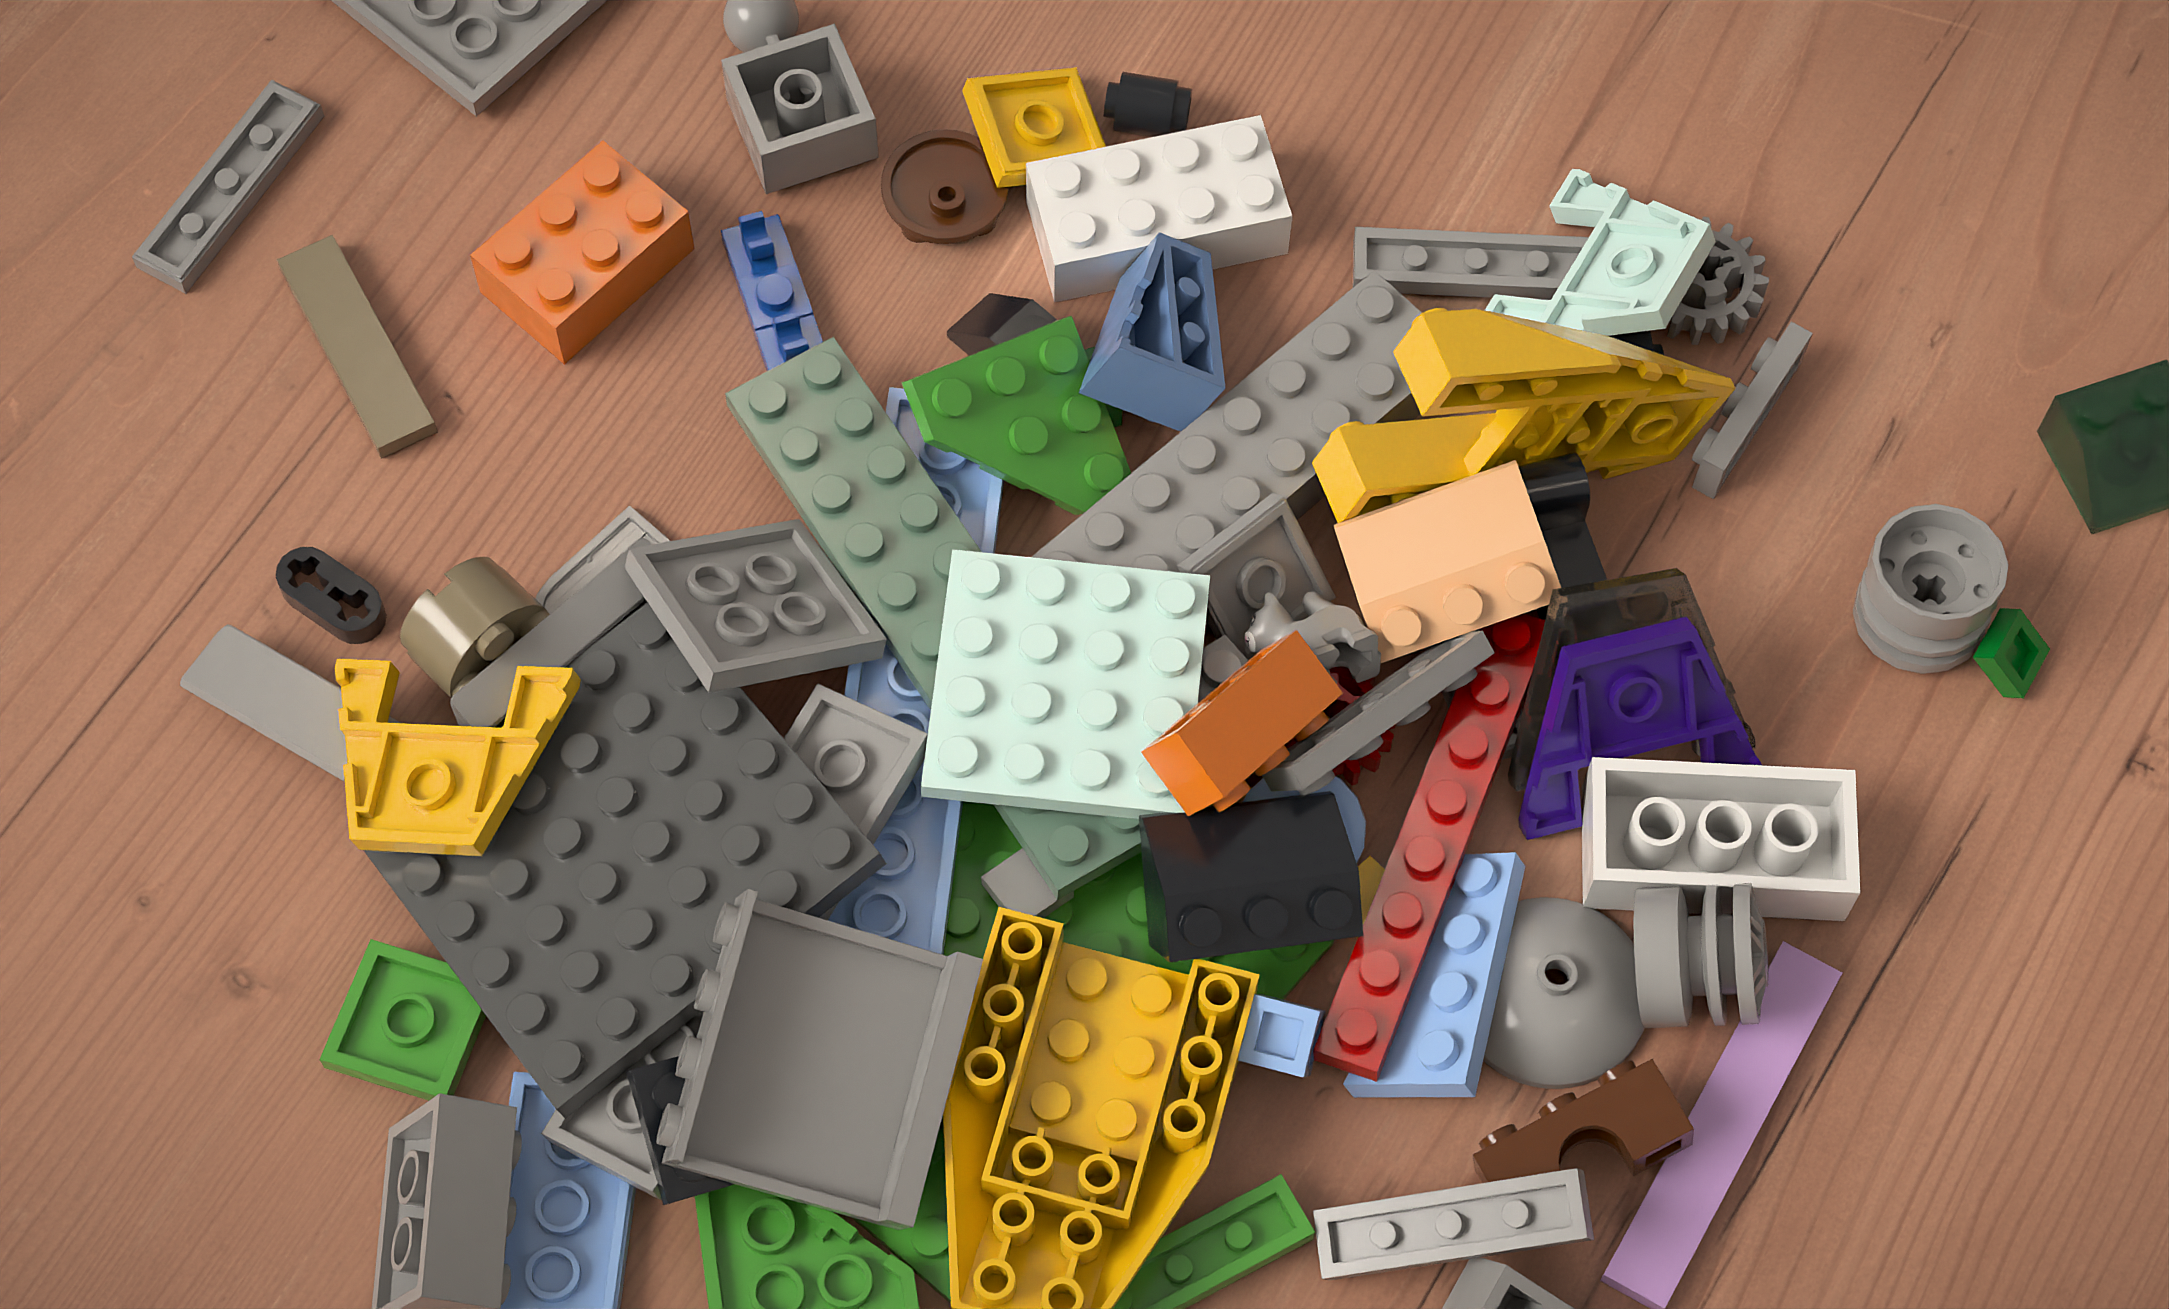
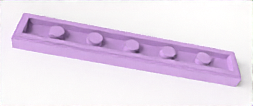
M1782 942L1768 968V987L1765 989L1761 1004L1760 1023L1742 1025L1740 1020L1688 1117L1694 1128L1693 1145L1665 1159L1600 1281L1650 1309H1665L1838 983L1842 972L1790 944Z

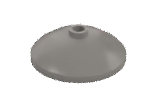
M1548 897L1518 901L1483 1061L1505 1077L1532 1087L1564 1089L1596 1081L1605 1072L1621 1064L1629 1056L1644 1030L1638 1005L1634 944L1615 922L1593 908L1583 907L1581 903ZM1549 969H1559L1565 973L1568 982L1562 985H1555L1548 981L1545 972Z

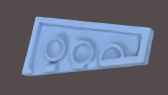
M1516 852L1465 854L1378 1081L1375 1082L1349 1072L1343 1083L1354 1098L1476 1096L1525 871V865Z

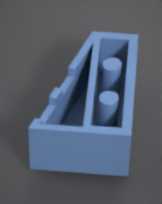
M1159 232L1119 279L1079 393L1181 432L1196 420L1225 390L1211 253Z

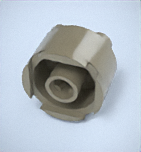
M489 557L472 558L461 562L447 571L444 575L451 583L436 596L427 589L414 603L402 625L400 640L401 644L408 650L406 653L450 698L549 615L548 611L529 592Z

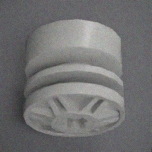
M1931 504L1910 507L1891 517L1875 538L1867 567L1863 572L1861 582L1856 591L1853 617L1858 635L1874 655L1895 668L1920 674L1948 671L1967 661L1982 642L1986 628L1991 621V615L1996 609L2005 588L2008 561L2002 542L1985 522L1963 509Z
M1752 883L1735 884L1733 886V914H1723L1718 885H1708L1703 898L1702 915L1689 916L1687 902L1681 886L1637 888L1634 896V957L1638 1005L1643 1028L1688 1027L1692 1015L1694 996L1707 997L1709 1011L1715 1026L1725 1025L1727 1022V995L1738 996L1742 1025L1759 1024L1761 1004L1765 989L1768 987V955L1765 922L1756 904Z

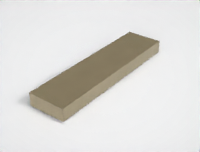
M333 235L277 259L285 280L381 459L438 433L433 418Z

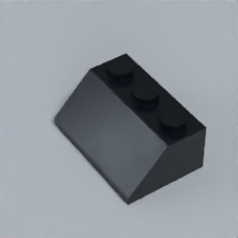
M1331 791L1234 803L1221 812H1218L1214 806H1209L1190 816L1185 812L1139 815L1149 946L1168 962L1363 936L1359 869L1335 795Z

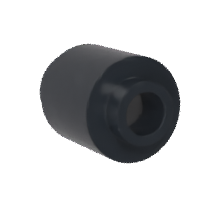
M1122 72L1120 83H1108L1103 117L1114 119L1113 131L1156 137L1185 131L1190 112L1192 88L1178 86L1179 80Z

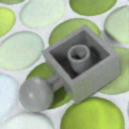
M727 0L723 13L724 28L729 40L744 53L721 60L726 98L765 193L769 194L879 158L876 118L835 24L795 36L799 25V13L794 0Z

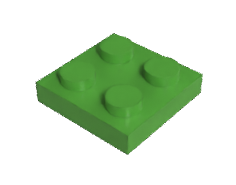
M370 939L319 1060L326 1069L428 1101L439 1093L454 1096L486 1015L447 962Z

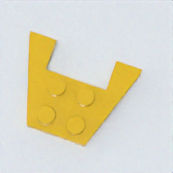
M337 659L335 676L337 683L341 686L343 708L338 709L340 730L345 735L347 764L343 765L349 839L359 850L482 856L576 695L581 682L580 677L573 668L517 666L504 726L501 728L388 723L400 675L399 670L391 661Z

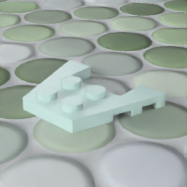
M1572 169L1549 205L1554 220L1558 224L1595 228L1551 300L1494 294L1485 311L1606 336L1665 329L1716 242L1711 226L1707 222L1654 200L1648 205L1638 202L1629 197L1627 189L1613 183L1606 187L1593 183L1590 173L1580 169Z

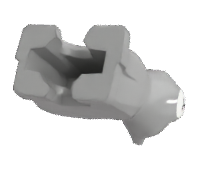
M1307 592L1304 595L1303 607L1309 617L1300 621L1293 620L1292 616L1274 594L1266 593L1264 596V607L1253 615L1250 629L1245 633V643L1249 650L1255 654L1297 630L1329 674V669L1345 667L1350 669L1352 678L1357 683L1376 677L1380 672L1381 653L1378 651L1377 634L1364 626L1360 616L1354 610L1324 600L1317 592Z

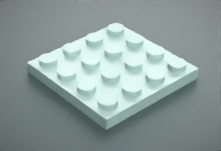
M952 549L921 781V797L1139 819V815L1185 812L1141 751L1198 704L1210 575Z

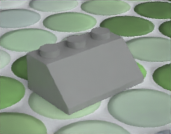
M439 1093L389 1128L372 1309H501V1305L508 1295L511 1283L510 1267L504 1263L506 1237L511 1233L516 1218V1201L513 1197H510L511 1174L518 1163L522 1147L521 1134L515 1130L517 1107Z

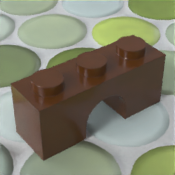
M1650 1059L1637 1067L1631 1060L1623 1062L1605 1072L1598 1079L1600 1087L1577 1098L1573 1092L1553 1099L1539 1110L1538 1113L1541 1118L1519 1130H1517L1514 1124H1509L1487 1135L1479 1143L1482 1150L1473 1154L1474 1168L1482 1183L1561 1171V1163L1571 1149L1586 1142H1600L1614 1148L1621 1155L1632 1175L1635 1176L1693 1145L1694 1128L1654 1060Z

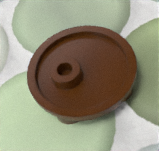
M932 130L906 140L890 155L881 177V194L887 212L901 228L903 235L915 243L955 244L990 233L995 228L997 218L1005 207L1009 187L997 188L980 139L970 133L958 130Z

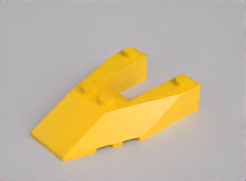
M1434 308L1421 313L1414 319L1411 328L1393 351L1422 417L1497 410L1496 413L1364 424L1360 421L1348 422L1339 426L1330 434L1329 440L1313 460L1312 465L1338 523L1516 460L1518 466L1574 452L1580 457L1586 473L1599 469L1604 480L1675 460L1736 388L1731 378L1606 335L1481 309L1447 311L1445 308Z

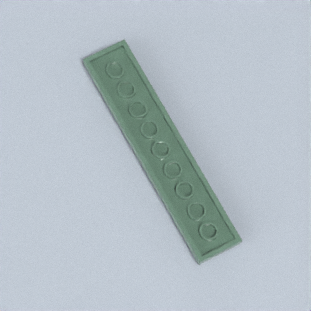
M832 337L725 393L726 404L838 573L887 638L886 645L931 710L952 549L981 552V550L838 342ZM993 804L1057 900L1142 852L1139 819Z

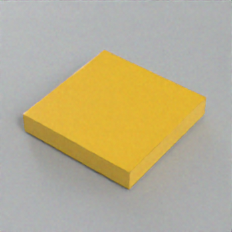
M1077 67L967 78L962 92L997 188L1026 185V163L1106 147Z

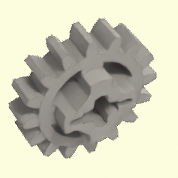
M1703 217L1702 221L1709 223L1711 226L1709 217ZM1730 223L1723 226L1720 232L1712 230L1716 242L1670 319L1667 337L1673 339L1681 330L1689 331L1692 345H1698L1702 334L1710 332L1712 338L1719 344L1724 342L1728 327L1734 332L1742 334L1745 332L1749 318H1757L1764 301L1763 298L1769 284V278L1761 275L1766 262L1765 257L1761 255L1749 256L1754 241L1750 236L1736 242L1731 238L1734 225ZM1739 288L1738 296L1726 304L1725 298L1731 297L1733 290Z

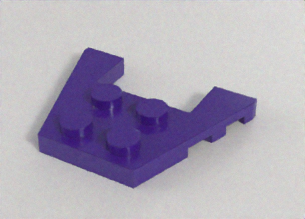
M1687 616L1561 647L1518 818L1519 828L1527 840L1582 827L1578 769L1590 766L1592 757L1624 758L1699 739L1700 760L1702 763L1762 765L1749 743V737L1741 720L1734 712L1725 693L1726 689L1697 629Z

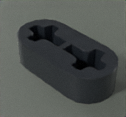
M299 547L285 554L278 563L276 579L284 599L294 609L339 640L349 644H363L372 641L383 630L387 614L379 592L369 582L325 552L314 547ZM316 571L324 590L320 591L307 582L302 583L298 587L295 576L299 572L309 576ZM341 599L356 609L364 604L368 615L363 619L353 615L347 620L338 601Z

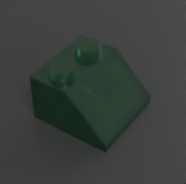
M2167 359L2054 397L2037 433L2091 534L2169 509V362Z

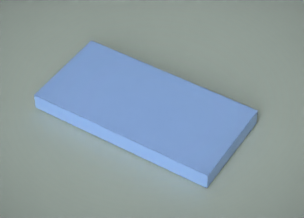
M514 1072L509 1106L517 1107L515 1130L521 1134L522 1147L518 1163L511 1174L510 1197H513L516 1201V1218L511 1233L506 1237L504 1263L510 1267L511 1283L508 1295L501 1305V1309H620L636 1187L550 1143L541 1133L555 1112V1107L529 1073Z

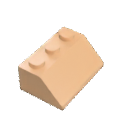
M1516 460L1334 525L1368 629L1374 631L1378 636V651L1381 653V663L1565 599Z

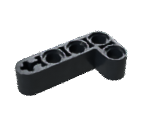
M1574 452L1518 466L1565 597L1563 600L1537 608L1539 618L1551 622V634L1548 642L1556 664L1558 663L1561 647L1627 631L1585 521L1590 506V487L1585 467L1580 457Z

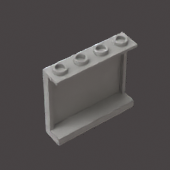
M747 889L736 897L734 905L724 903L716 923L713 942L723 946L716 971L705 970L696 994L694 1009L704 1011L697 1038L692 1036L686 1037L678 1058L675 1075L685 1078L679 1104L668 1103L660 1122L656 1143L666 1146L662 1164L896 1230L914 1227L983 959L958 951L945 956L757 900L758 892Z

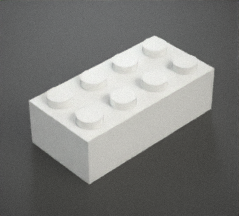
M1261 115L1026 163V202L1054 302L1116 290L1120 277L1159 232L1210 252L1212 269L1288 254L1292 213Z
M1592 757L1582 785L1583 907L1634 911V896L1637 888L1681 886L1687 902L1688 912L1702 914L1706 887L1708 885H1718L1723 914H1733V886L1735 884L1752 883L1754 898L1761 917L1845 921L1860 895L1855 770Z

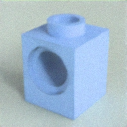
M1254 994L1238 1061L1303 1078L1310 1076L1314 1063L1313 1050L1322 1030L1326 1011L1263 994Z

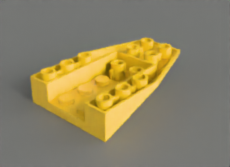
M998 907L983 957L943 1112L951 1309H1113L1209 1167L1239 1062L1238 1057L1254 994H1257L1260 974L1202 959H1193L1189 975L1065 943L1063 942L1064 923Z

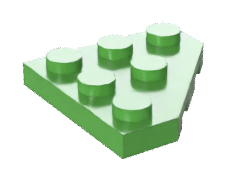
M1072 316L1059 319L902 382L925 443L946 453H956L980 465L979 469L1020 489L1028 488L1055 501L1056 506L1074 515L1086 512L1131 474L1105 403L1079 393L1089 360Z
M736 1184L695 1196L709 1309H919L914 1270L893 1254L888 1255L858 1233V1229L834 1212Z

